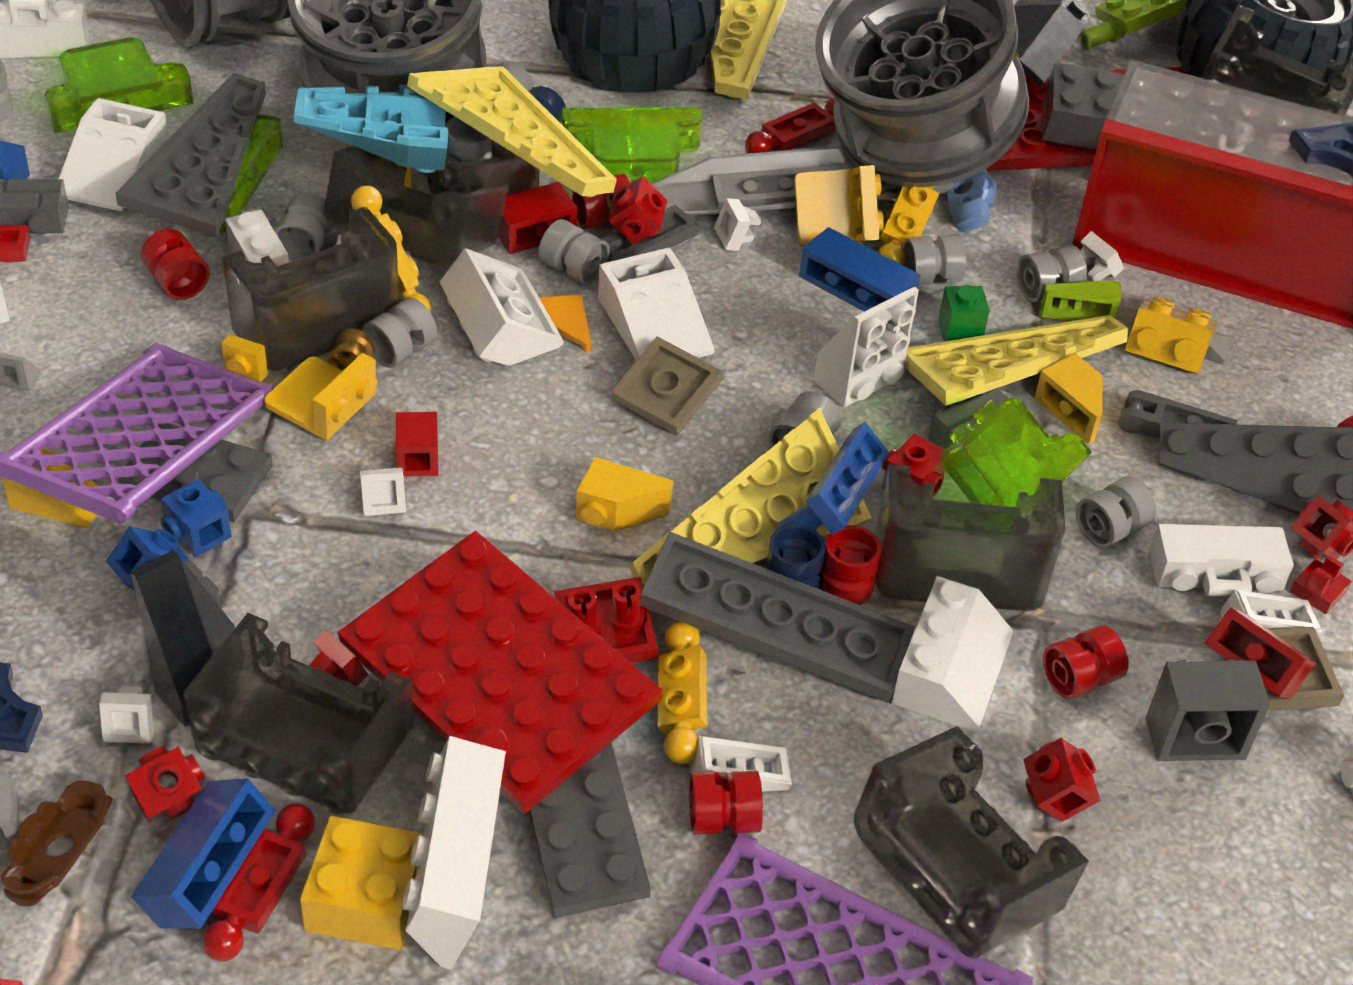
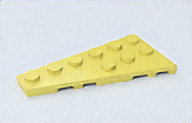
M721 0L720 27L715 45L710 53L715 93L726 95L730 98L748 100L787 0Z
M503 66L409 73L407 87L581 196L593 197L597 194L614 192L617 179Z
M1111 315L908 347L904 367L947 406L1041 373V370L1074 353L1083 358L1126 343L1128 327Z
M820 407L670 532L755 565L767 561L770 537L778 529V523L807 505V498L840 450ZM863 498L847 525L861 526L872 519ZM824 525L816 529L823 537V540L830 533ZM668 533L629 566L633 577L641 576L643 588Z

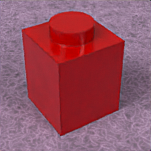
M396 412L397 468L402 467L403 477L439 476L437 412Z

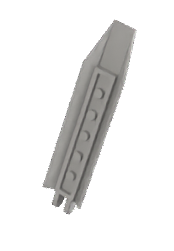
M842 146L713 156L651 184L667 199L665 209L676 205L688 216L720 214L726 198L739 199L742 206L755 211L796 208L794 178L797 174L802 172L854 169L856 166L846 156ZM881 181V194L876 196L877 200L897 199L901 186ZM950 183L936 186L932 190L940 194H946L947 190L952 189L954 185Z

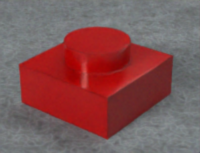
M0 225V262H26L31 238L28 225Z

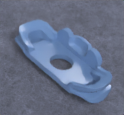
M986 169L966 179L954 182V187L947 190L951 216L957 228L962 232L967 233L980 228L990 218L989 208L994 207L993 199L997 193V185ZM967 182L974 183L969 191L962 194L955 193L960 185Z

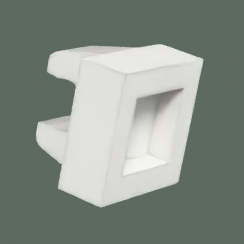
M726 198L714 229L725 250L739 251L742 243L751 242L754 239L749 226L760 225L761 220L755 210L742 206L739 199Z
M1092 231L1081 241L1083 245L1081 253L1086 267L1090 264H1095L1094 268L1088 272L1092 281H1100L1108 275L1115 278L1124 269L1117 251Z
M402 467L360 471L364 516L406 512Z
M122 686L118 693L103 692L99 702L103 742L150 744L154 734L151 694H142L143 689L141 686Z

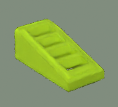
M1091 281L1046 284L1039 310V318L1075 321L1111 315L1116 319L1121 301V283L1118 281ZM1054 297L1061 298L1059 305H1052ZM1074 299L1075 302L1074 304H1068V300Z

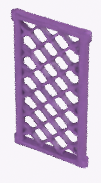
M155 343L147 348L139 359L6 453L0 452V477L103 516L118 524H123L135 515L136 508L258 409L265 406V396L275 387ZM186 375L191 380L174 381L169 379L168 376ZM142 376L159 377L162 381L142 382L139 378ZM221 388L226 393L208 394L203 389ZM193 390L198 395L179 396L174 391ZM121 392L124 394H136L140 398L121 400L116 395ZM165 392L169 397L150 398L145 393ZM227 403L231 404L233 409L231 411L213 409L210 404ZM199 405L204 410L184 411L181 406ZM170 407L175 410V412L155 413L152 411V408ZM141 409L146 414L125 415L122 413V410ZM95 410L111 411L116 416L94 417L91 413ZM208 421L211 427L208 429L204 427H191L187 422ZM178 423L182 428L161 429L158 427V424ZM148 425L152 430L131 431L127 426ZM118 427L122 432L100 433L97 431V428ZM70 428L87 429L91 431V434L71 436L66 431ZM185 439L189 444L185 447L167 445L164 440ZM154 441L158 446L139 448L134 445V442ZM123 443L128 446V449L107 450L103 445ZM91 445L95 446L97 451L75 452L71 447ZM46 446L50 448H63L66 453L45 455L40 450ZM159 457L164 459L165 463L162 466L143 464L140 459ZM131 460L134 465L113 467L109 464V461ZM99 462L103 465V468L80 469L77 464ZM69 465L72 470L50 472L46 470L45 466ZM137 477L141 482L138 485L119 484L115 481V478ZM105 479L109 482V485L93 487L83 484L85 480Z
M740 833L735 838L731 850L677 933L658 956L656 965L657 968L672 976L678 973L699 985H762L761 981L763 979L780 975L787 976L790 979L791 985H799L795 973L811 968L821 969L828 985H840L834 981L829 965L847 960L856 963L862 980L843 985H887L892 983L909 985L908 980L922 976H931L937 985H945L941 972L951 969L953 964L973 974V985H1033L1032 981L1034 978L1018 969L1012 972L758 845V839L746 833ZM741 858L752 863L751 876L734 880L729 879ZM779 876L795 884V897L777 902L771 901L763 884L773 881ZM748 886L757 888L763 904L744 909L736 907L730 891ZM718 894H723L730 911L706 916L705 914ZM821 897L839 907V919L816 924L811 919L807 905L817 902ZM791 908L799 909L806 927L790 931L781 930L778 927L774 913ZM759 915L766 916L773 934L753 939L748 938L745 935L741 920ZM863 920H866L883 929V942L865 947L860 946L856 943L851 927L857 926ZM726 922L732 923L736 928L740 941L722 946L714 945L711 942L707 927ZM698 930L703 936L706 948L695 952L690 957L681 951L694 931ZM836 930L842 931L847 938L850 950L833 954L824 952L818 935ZM799 938H809L813 943L817 957L793 961L788 955L785 942ZM910 942L928 951V965L914 969H905L901 966L895 950L905 947ZM767 945H775L780 951L784 964L760 969L755 964L751 950ZM740 952L746 957L750 969L748 973L741 974L734 980L717 971V957ZM885 953L890 957L895 973L872 977L868 974L862 958Z

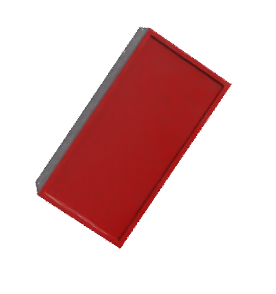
M1131 60L1101 130L1072 245L1081 250L1083 248L1081 241L1092 231L1117 251L1123 263L1353 329V178L1335 167L1323 164H1306L1289 143L1292 130L1353 122V119Z

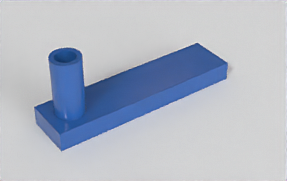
M863 422L851 431L807 498V505L778 523V528L784 525L799 524L816 530L824 525L832 535L845 528L889 453L866 422Z

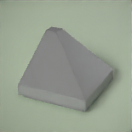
M1214 331L1205 358L1224 364L1235 338Z
M0 353V385L30 391L40 376V369L26 358Z

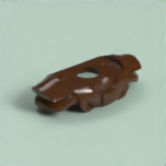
M84 780L75 781L66 787L56 803L47 800L41 802L36 812L28 816L21 823L16 831V837L10 843L7 857L11 864L1 874L0 879L5 887L4 894L7 898L19 906H34L52 889L59 886L103 825L113 799L106 795L102 785ZM70 837L74 840L71 849L60 856H50L47 854L49 845L56 839Z

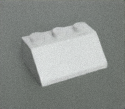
M464 248L439 282L447 296L448 304L454 309L460 320V327L467 333L474 346V353L485 362L490 363L494 361L511 366L560 348L564 343L521 268Z
M939 576L936 577L899 669L892 700L893 705L978 733L1014 632L979 589Z

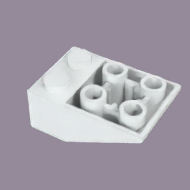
M97 98L80 120L59 179L64 180L67 200L123 212L125 208L117 205L115 193L168 140L165 113Z
M670 247L599 264L598 300L636 361L656 336L697 358L714 354V346L686 271Z
M916 287L855 316L818 352L814 382L843 408L858 400L866 399L871 393L887 385H892L902 378L907 349L910 343L913 318L916 312L915 308L919 289Z

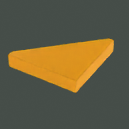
M582 294L539 297L561 337H565L582 346L583 351L591 352L592 342Z

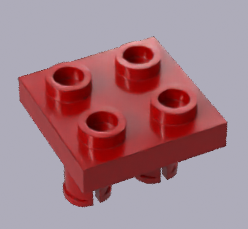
M641 576L554 591V597L629 662L636 663L658 659V646L649 609L640 606V597L643 590Z

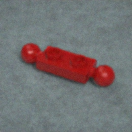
M831 98L826 103L824 109L813 102L762 124L761 131L752 132L746 138V152L748 154L771 152L773 146L779 151L792 150L835 131V98Z
M293 803L280 810L276 818L278 833L275 834L265 829L263 830L213 909L214 918L220 919V921L211 924L206 929L202 939L203 949L211 959L218 962L234 959L243 948V928L260 934L306 857L305 844L300 842L307 839L315 827L314 815L307 806Z

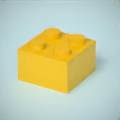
M330 816L300 898L304 931L402 951L407 936L406 927L409 910L402 909V902L409 879H415L417 866L410 865V858L417 836H423V833Z

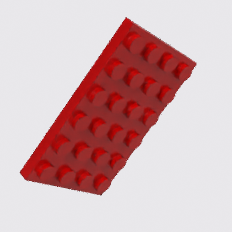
M476 530L337 632L339 641L355 654L357 659L446 742L449 736L506 751L500 792L524 815L662 701V689Z

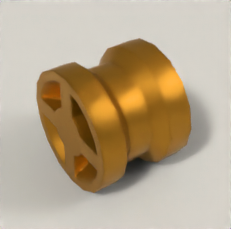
M345 329L340 332L336 340V346L331 349L327 357L328 363L344 371L362 353L372 357L376 350L375 343L367 333L361 330Z

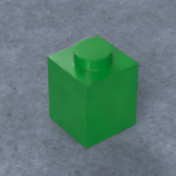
M982 285L945 286L938 318L944 342L985 334L990 310Z

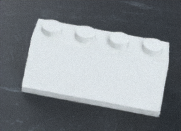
M449 736L441 754L433 752L427 767L425 781L432 783L431 794L426 793L424 795L418 814V822L425 824L423 836H417L410 858V865L417 866L415 879H409L402 902V909L409 910L406 932L440 967L450 970L480 922L506 753L503 750Z

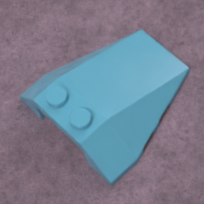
M399 85V92L378 93V86H366L365 93L350 94L345 93L344 87L298 88L294 123L403 166L414 167L415 170L429 173L434 172L436 169L444 170L448 144L447 127H445L446 110L410 89L407 85Z

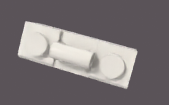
M9 0V5L0 3V58L88 56L90 33L84 4H74L68 0L49 4V6L47 5V0Z
M1158 524L1149 550L1158 587H1172L1178 591L1204 587L1206 596L1230 597L1234 590L1248 592L1257 590L1261 593H1272L1277 590L1283 591L1294 566L1283 527Z

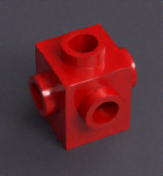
M641 176L616 192L612 199L613 205L608 221L618 233L623 234L632 244H635L645 237H653L662 228L667 199L644 176Z
M914 433L898 450L894 448L886 456L882 469L885 471L882 489L917 508L928 495L934 497L940 490L944 482L949 452Z
M1318 495L1313 502H1310L1301 510L1297 521L1291 527L1303 537L1299 545L1317 559H1320L1325 554L1337 560L1340 556L1345 557L1353 551V511L1338 499L1331 505ZM1335 526V527L1332 529V531L1327 535V531H1328L1331 527Z
M1059 738L1044 744L1038 751L1023 759L1028 778L1025 780L1026 788L1030 796L1035 800L1036 806L1061 822L1101 801L1093 774L1096 773L1095 764L1084 749H1077L1063 738Z
M165 746L142 756L138 760L141 767L125 775V782L147 823L166 813L170 820L188 812L195 801L194 798L199 796L202 791L199 782L205 779L204 773L192 753L184 757L179 747L168 752ZM170 777L177 784L172 788H163L159 781L162 778Z

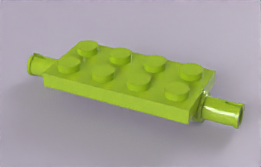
M1106 0L1105 3L1095 6L1096 18L1103 21V23L1086 30L1083 29L1079 34L1080 43L1088 51L1108 41L1117 42L1124 38L1126 33H1132L1182 13L1187 0Z

